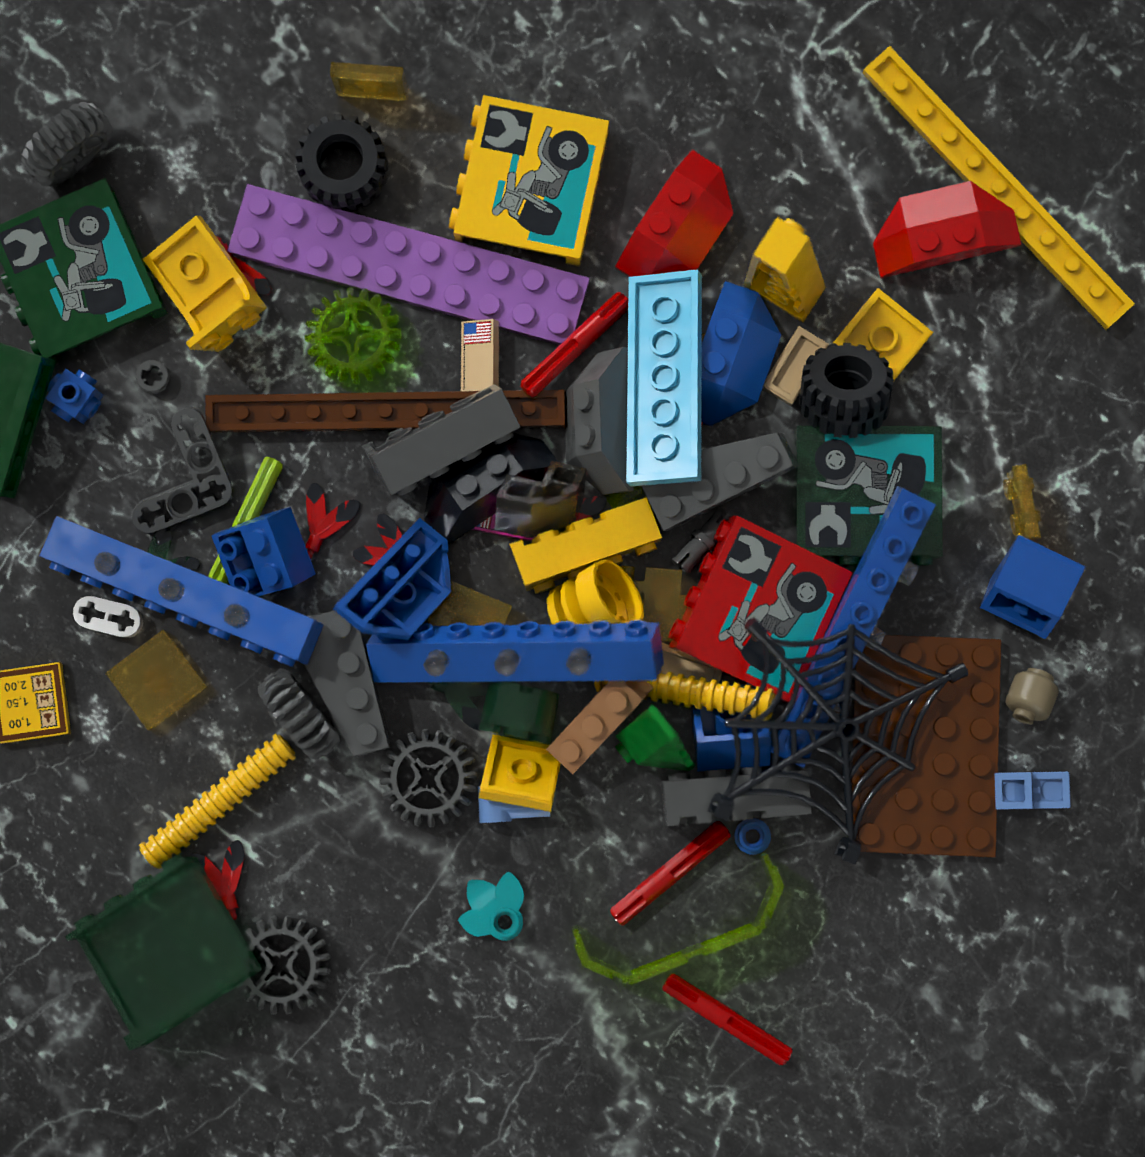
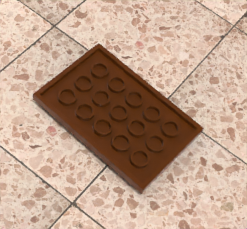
M871 634L869 638L896 655L917 665L945 674V670L963 663L969 675L954 683L948 681L931 703L922 719L914 741L911 762L915 764V770L909 771L905 768L885 783L871 800L864 812L856 838L861 843V852L996 857L997 809L995 806L994 773H998L1001 639ZM867 643L862 651L863 654L876 663L901 676L923 684L936 679L892 660ZM860 658L854 667V670L865 679L899 697L916 688L874 669ZM854 678L853 691L862 699L879 706L890 701V699L870 690ZM934 689L921 694L907 714L899 733L896 754L903 758L906 757L908 741L915 721ZM853 699V718L872 710L860 705ZM909 701L895 707L892 711L883 744L888 749H891L894 730L902 711ZM886 712L874 717L869 728L868 737L878 742ZM866 722L859 724V732L862 734ZM852 740V749L859 742L858 740ZM864 744L851 760V769L858 759L871 749ZM876 751L861 764L851 779L852 791L860 778L884 755ZM891 759L875 770L862 785L853 802L854 823L860 807L871 790L899 764Z

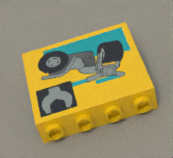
M483 95L481 106L475 105L472 114L471 126L476 127L474 140L468 139L465 146L464 160L469 161L466 174L460 173L457 183L456 194L461 195L459 209L452 208L449 221V229L454 230L455 241L462 242L464 236L566 257V264L580 266L609 132V120Z

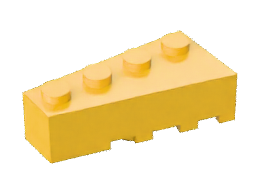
M777 217L754 252L743 285L752 291L758 292L761 297L804 323L826 286L811 241L808 236L803 234L805 229L791 219H786L784 222Z
M647 497L599 514L600 518L593 520L592 517L573 522L566 526V530L559 533V530H549L538 534L537 537L531 540L532 543L524 546L522 540L511 543L510 547L526 591L534 589L535 594L548 591L556 587L554 581L568 576V579L577 577L578 573L602 559L620 564L623 562L622 556L635 551L637 556H641L656 550L655 543L661 542L662 536Z

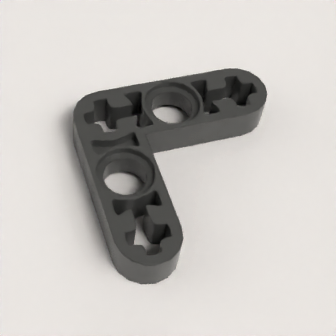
M181 407L175 412L171 422L172 431L193 480L138 502L132 513V521L141 532L152 533L220 507L227 503L231 497V480L201 411L195 407ZM183 414H187L190 419L197 418L198 422L194 424L195 434L198 437L204 433L206 439L195 440L189 446L185 445L184 441L190 440L191 436L187 428L180 429L178 426L182 422ZM197 447H206L211 451L213 458L208 465L199 466L193 462L191 454ZM215 480L218 485H225L226 488L222 490L221 498H216L214 494L206 495L203 497L205 505L199 506L198 495L193 487L199 486V492L202 493L210 488V481ZM178 493H186L191 497L193 506L186 512H179L172 506V498ZM165 499L166 509L172 518L166 519V514L163 512L155 516L154 524H149L147 520H140L139 517L143 514L144 507H148L150 511H156L162 508V504L159 501Z

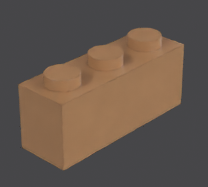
M646 680L609 681L546 750L574 774L643 701L653 687Z

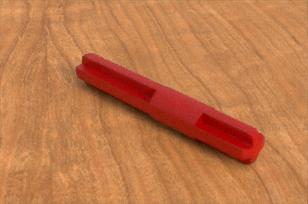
M616 292L521 381L523 391L530 397H535L628 310V298L623 293Z
M720 821L712 824L610 909L611 915L620 925H625L726 842L731 836L729 830Z
M670 974L663 984L662 989L664 992L778 1065H785L791 1057L792 1048L678 975Z

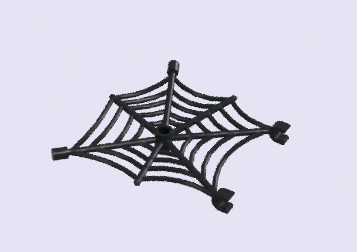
M753 617L745 623L744 628L756 641H761L764 644L765 667L762 681L751 703L737 717L724 721L726 727H731L736 751L735 767L724 795L720 793L715 794L707 811L714 813V816L729 821L734 808V799L737 797L780 795L800 800L820 810L847 835V837H843L839 841L834 854L842 857L843 861L856 865L861 852V843L856 838L865 810L876 793L893 776L905 768L909 771L915 770L916 767L911 762L914 741L922 719L934 698L948 681L954 683L968 676V670L963 663H960L945 670V674H941L917 665L878 644L856 629L854 624H849L847 629L826 638L811 641H786L768 638L766 635L767 630ZM847 635L845 643L828 652L811 657L787 659L777 648V646L812 647L830 643ZM855 636L892 660L936 679L923 684L891 671L854 647ZM846 649L844 657L813 670L800 673L794 666V664L822 660ZM771 652L781 663V680L777 694L768 709L755 720H742L756 706L766 688L770 671ZM856 655L874 669L893 679L916 688L899 697L884 691L853 669V656ZM845 663L844 673L829 682L813 687L805 679ZM787 670L795 679L790 701L776 721L763 720L773 712L782 697ZM852 676L870 690L890 699V701L879 706L862 699L851 689ZM843 680V692L835 699L825 701L818 693V691L830 688ZM801 685L809 694L806 707L796 722L784 721L796 702ZM934 689L915 721L909 737L906 757L903 758L896 754L899 733L907 714L921 694ZM850 697L860 705L872 710L853 719L849 718ZM813 701L818 704L815 715L809 722H803L811 710ZM842 701L841 714H837L831 706ZM909 701L902 711L894 730L891 749H888L883 744L892 711L895 707ZM822 710L829 716V723L817 722ZM886 712L881 725L879 739L876 742L868 737L869 728L874 717ZM866 722L862 734L859 732V724ZM737 728H751L754 744V764L751 779L734 789L741 766V744ZM757 728L771 729L774 746L772 767L757 775L760 761ZM777 729H788L791 734V755L778 763L779 739ZM796 730H807L811 743L797 751ZM814 730L829 732L816 739ZM835 737H839L841 739L842 757L834 750L822 745ZM858 740L859 742L849 753V741ZM864 744L871 749L861 756L853 768L850 769V762ZM814 750L831 755L842 765L843 776L834 767L826 763L803 757ZM876 751L884 755L883 758L868 769L852 791L851 779L861 764ZM891 759L899 764L871 790L860 807L854 823L853 802L862 785L875 770ZM793 763L812 764L830 772L843 784L844 801L834 790L817 779L794 772L780 771ZM770 777L793 778L813 784L832 796L843 809L846 825L838 816L822 804L802 794L780 789L752 788Z

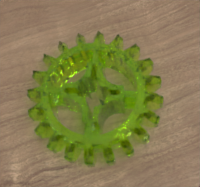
M349 287L347 289V298L343 299L339 290H335L333 292L336 299L335 302L331 304L326 297H323L321 302L326 309L324 311L315 307L312 309V314L319 320H308L306 322L307 328L316 331L304 336L307 343L315 344L307 352L310 357L320 355L314 362L318 369L328 364L325 370V375L328 378H331L338 370V381L340 383H345L348 374H351L353 384L357 385L360 382L359 374L364 373L367 381L371 382L373 381V375L370 370L376 368L378 373L383 375L386 371L381 362L384 360L389 364H394L395 359L388 353V350L400 351V344L391 341V339L402 337L400 329L391 328L399 323L398 316L391 315L386 317L392 311V306L387 303L379 307L382 300L379 294L374 295L368 301L369 292L367 289L363 288L359 298H356L353 287ZM358 310L369 312L375 316L381 323L382 329H373L372 326L360 324ZM347 311L345 312L344 323L340 327L331 328L330 332H326L332 319L338 314ZM352 321L358 333H364L362 336L356 337L354 349L348 337L343 339L351 334V329H353ZM376 340H381L375 353L360 362L363 348L368 344L376 343ZM325 343H333L335 346L339 345L347 348L349 363L342 362L331 356L326 349Z

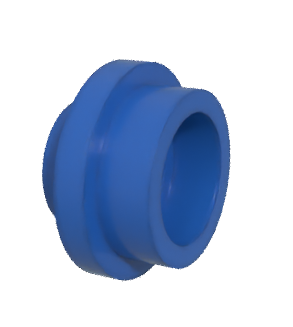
M753 818L743 820L738 824L734 833V839L737 847L742 852L755 855L763 852L769 846L771 833L769 827L762 820ZM750 829H755L759 833V839L755 843H749L746 840V833Z

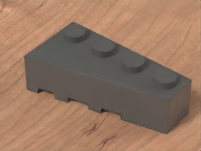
M494 384L453 403L450 406L452 412L446 415L444 411H438L423 417L418 422L419 427L414 430L411 427L405 429L401 427L389 433V437L384 444L376 447L374 442L371 441L363 445L362 448L382 486L391 495L396 492L398 495H404L418 486L417 481L427 476H430V478L441 476L450 470L449 465L459 459H462L463 462L471 460L482 453L481 448L491 442L498 445L514 436L512 431L520 428V425L503 390Z
M336 611L310 616L309 618L324 624L310 660L305 666L351 754L354 757L391 749L392 746L376 682H373L364 633H361Z
M791 764L780 771L794 772L809 777L808 770L799 771V766L796 764ZM762 766L759 767L757 775L763 772ZM753 767L741 768V775L737 776L734 789L751 779ZM726 769L704 771L705 778L690 779V772L668 774L669 781L661 782L664 825L675 826L686 823L699 824L725 821L715 817L714 813L707 810L714 795L717 793L724 795L729 786L731 776L726 775ZM770 777L752 788L780 789L802 794L810 798L809 783L793 778ZM750 795L734 799V808L729 821L812 814L811 805L797 799L780 795Z

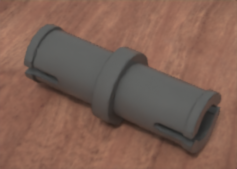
M718 507L716 512L700 530L695 529L691 533L692 539L671 560L678 569L682 568L684 574L689 575L692 569L708 552L712 554L715 544L718 542L714 539L715 533L723 520L728 521L729 517H731L729 513L727 515L724 514L726 511L723 508Z

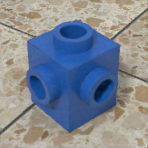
M65 368L62 374H56L50 381L47 389L49 393L45 399L54 404L51 411L68 423L72 418H75L84 424L99 409L103 394L94 387L97 381L80 369L76 374H73ZM75 388V396L72 399H67Z

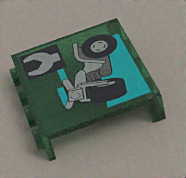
M796 426L794 430V445H796V460L799 465L796 468L798 546L825 559H839V565H858L897 486L936 504L909 557L911 565L930 566L933 565V559H939L943 556L942 426H881L879 429L872 428V432L864 436L860 433L857 435V438H849L848 435H842L841 438L834 437V434L830 432L824 434L819 432L820 427Z

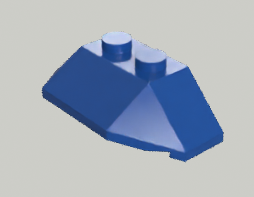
M727 281L724 282L702 342L701 421L708 426H713L758 402L781 338V333L760 294Z
M419 518L334 606L333 610L361 633L408 640L451 593L450 566L447 555L448 540Z

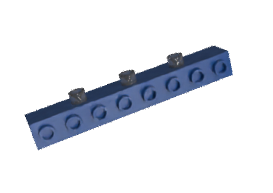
M897 486L823 638L847 629L849 624H854L856 629L881 645L886 631L875 627L897 581L909 586L915 578L919 566L909 562L908 559L936 504ZM847 635L830 643L819 645L815 655L828 652L845 643ZM855 636L854 647L862 652L866 646L877 651ZM846 649L831 657L811 662L808 671L825 666L844 657ZM856 655L853 656V669L859 659ZM845 663L805 679L813 687L829 682L844 673ZM843 680L830 688L818 691V693L825 701L835 699L842 694ZM802 686L799 688L793 708L784 721L796 722L804 711L809 694ZM813 701L811 710L803 722H809L815 715L818 707L815 701ZM842 701L831 706L837 714H841ZM822 710L817 722L827 723L829 716ZM777 729L779 756L785 759L791 755L790 730ZM796 730L798 751L810 744L811 740L807 730ZM814 730L816 739L820 737L822 731ZM771 738V752L773 753L774 746L773 739ZM811 753L807 754L803 758H809ZM796 764V765H798V766L804 768L806 764Z
M56 516L39 555L51 561L50 569L68 576L71 570L82 573L83 575L80 579L82 582L100 589L103 582L114 586L112 594L129 601H133L135 595L146 599L144 607L164 614L167 608L178 612L176 620L196 627L199 621L210 625L208 633L227 641L231 634L243 639L240 646L261 654L263 647L275 652L274 660L294 667L296 661L308 664L324 624L300 613Z
M642 620L612 624L608 621H596L591 624H574L570 621H562L556 624L538 625L536 622H524L519 625H503L499 622H491L485 625L470 626L465 623H454L449 626H433L429 623H423L408 640L372 634L366 643L373 682L657 680L664 664L659 623H646Z

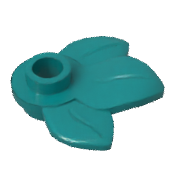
M506 872L499 880L497 886L484 880L472 879L468 881L467 899L471 910L458 918L464 930L477 937L491 934L496 939L502 941L511 940L518 936L523 927V917L519 909L524 900V892L519 880L512 873ZM508 915L512 919L511 927L508 929L501 928L498 924L499 917Z

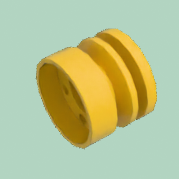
M602 559L578 573L577 577H572L550 590L547 597V611L552 624L562 621H570L574 624H591L596 621H608L610 624L628 623L634 620H643L644 618L643 602L634 582L620 566L610 560Z

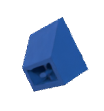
M291 507L256 517L211 535L230 586L257 597L294 587L316 574Z
M1018 535L990 578L980 608L1046 639L1061 618L1085 566Z

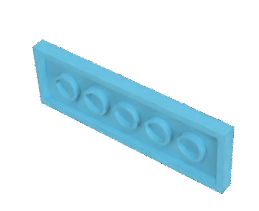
M698 269L629 277L626 482L631 487L701 481L702 274Z

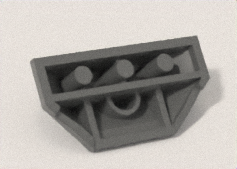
M627 347L597 353L564 391L566 463L602 495L634 491V486L631 487L626 482Z

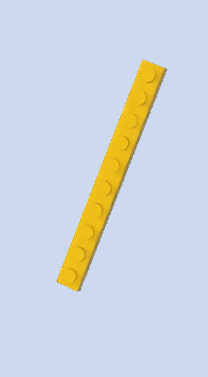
M890 46L863 70L862 74L965 182L972 181L1014 210L1020 240L1105 330L1135 304Z

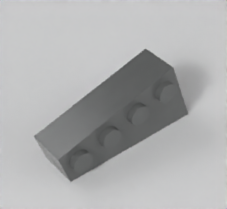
M772 433L702 449L701 481L644 485L642 488L663 531H668L799 467L784 434Z

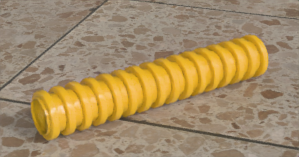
M661 670L657 680H646L653 689L643 700L651 697L653 702L662 699V703L665 704L673 701V705L676 706L684 703V706L688 708L691 705H695V708L699 710L702 707H706L707 711L712 712L715 708L718 710V713H724L726 710L729 711L730 715H735L736 712L741 713L751 703L759 687L757 686L754 690L751 688V685L746 684L743 688L740 687L739 683H734L731 686L728 681H723L722 684H719L717 679L707 682L705 677L696 680L694 675L685 678V675L682 673L674 676L673 672L668 671L666 674H663ZM594 681L596 691L600 692L609 681ZM768 688L767 691L763 692L756 706L748 713L752 719H756L768 709L775 698L774 690ZM771 712L763 720L769 721V719L772 717L773 712Z
M275 733L272 735L273 740L271 742L265 741L263 743L264 748L255 749L256 754L253 757L248 755L246 757L247 761L244 764L239 762L237 770L231 769L228 771L229 776L227 778L221 777L218 785H211V791H204L201 794L202 798L200 800L195 798L192 801L193 806L184 807L185 812L183 814L177 813L174 821H167V827H160L157 830L158 834L156 836L150 835L148 837L149 842L140 843V851L145 859L154 868H163L164 861L170 862L172 860L171 855L174 853L176 855L180 854L182 846L188 847L191 839L197 840L199 838L198 833H205L208 831L207 826L209 824L214 826L217 823L215 819L218 817L224 818L226 810L232 811L234 809L233 805L236 802L238 804L243 802L242 797L252 795L251 790L253 788L258 790L261 787L260 783L262 781L268 782L270 774L276 775L278 773L277 769L280 766L282 768L287 766V760L293 761L296 759V753L280 734Z

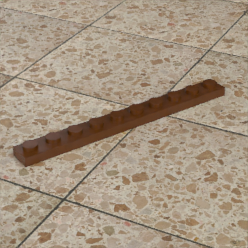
M523 390L503 391L520 428L565 427L564 390H542L535 397L528 396ZM479 391L205 395V421L210 433L397 430L401 427L403 429L411 427L414 430L419 427L418 422L423 417L438 411H444L446 415L452 412L450 406L453 403Z

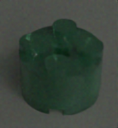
M506 681L489 682L478 730L500 734V730L503 728L502 736L523 740L527 739V735L530 734L529 741L550 745L560 694Z

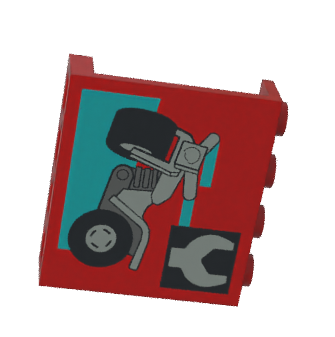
M731 516L728 521L723 520L715 533L714 539L718 542L713 553L708 552L700 565L699 572L702 573V577L697 587L693 585L685 597L684 605L687 606L682 620L677 618L670 629L668 638L672 639L669 648L675 651H682L754 687H760L765 667L764 644L761 641H756L744 628L745 623L755 617L767 630L766 635L768 638L786 641L821 639L828 628L853 572L739 516ZM819 645L812 647L777 646L787 659L814 656ZM770 652V671L764 691H767L768 688L773 689L776 696L781 680V663ZM811 663L794 664V666L802 673L808 671ZM787 670L786 683L780 699L783 703H789L795 681Z

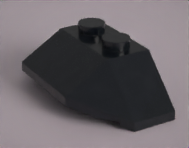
M513 433L514 436L501 444L495 445L494 442H491L482 447V453L471 460L463 462L462 459H459L450 464L449 471L436 478H430L424 521L446 538L449 545L561 470L562 466L543 440Z

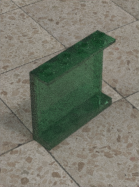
M176 855L161 865L163 871L154 877L149 874L139 879L132 885L134 888L132 892L126 896L119 894L103 904L105 910L96 916L89 914L81 918L74 924L76 929L65 936L67 941L78 940L127 1026L130 1034L123 1039L130 1051L146 1047L262 970L196 856L182 857L181 855Z

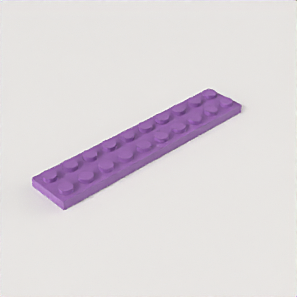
M249 184L246 186L227 251L232 253L233 256L465 320L495 319L499 321V329L560 345L576 330L590 278L348 211L333 209L330 206H324Z

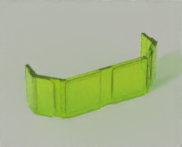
M762 852L758 854L770 885L754 922L627 972L590 956L578 925L572 927L576 939L574 946L582 966L613 980L614 976L622 979L623 984L629 983V985L686 964L689 962V958L702 954V956H706L761 934L762 929L766 928L764 923L766 918H771L784 889V884L776 865L771 863L767 853Z

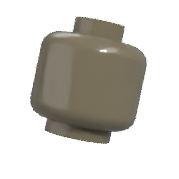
M1028 668L1027 671H1022L1015 675L1005 703L1014 712L1012 715L1014 719L1031 725L1034 721H1043L1050 717L1059 689L1054 683L1052 675L1037 668Z

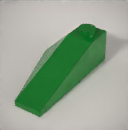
M654 705L615 736L620 743L614 747L627 763L634 760L640 766L690 771L695 767L689 754L683 749L684 746L677 734Z

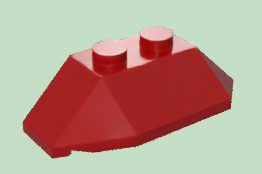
M692 150L673 171L634 230L615 268L628 277L697 270L734 214L722 168Z
M972 181L900 197L873 242L880 278L1022 246L1014 210Z

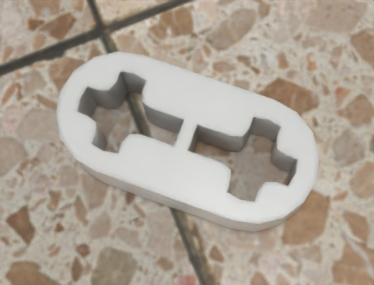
M86 596L79 599L73 608L75 621L80 626L90 630L122 638H131L136 636L143 627L141 613L136 608L126 604L94 596ZM95 603L94 608L97 611L104 612L105 617L104 619L93 617L90 623H87V616L82 614L83 608H90L91 604ZM126 611L130 612L129 618L135 620L133 627L127 626L125 631H121L122 625L112 622V615L124 617Z

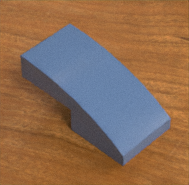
M1070 772L994 773L996 809L1071 808Z

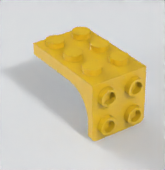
M196 215L143 259L190 325L194 336L186 342L190 350H215L219 352L225 349L234 341L232 336L240 329L247 330L254 326L261 319L259 314L267 308L201 216Z

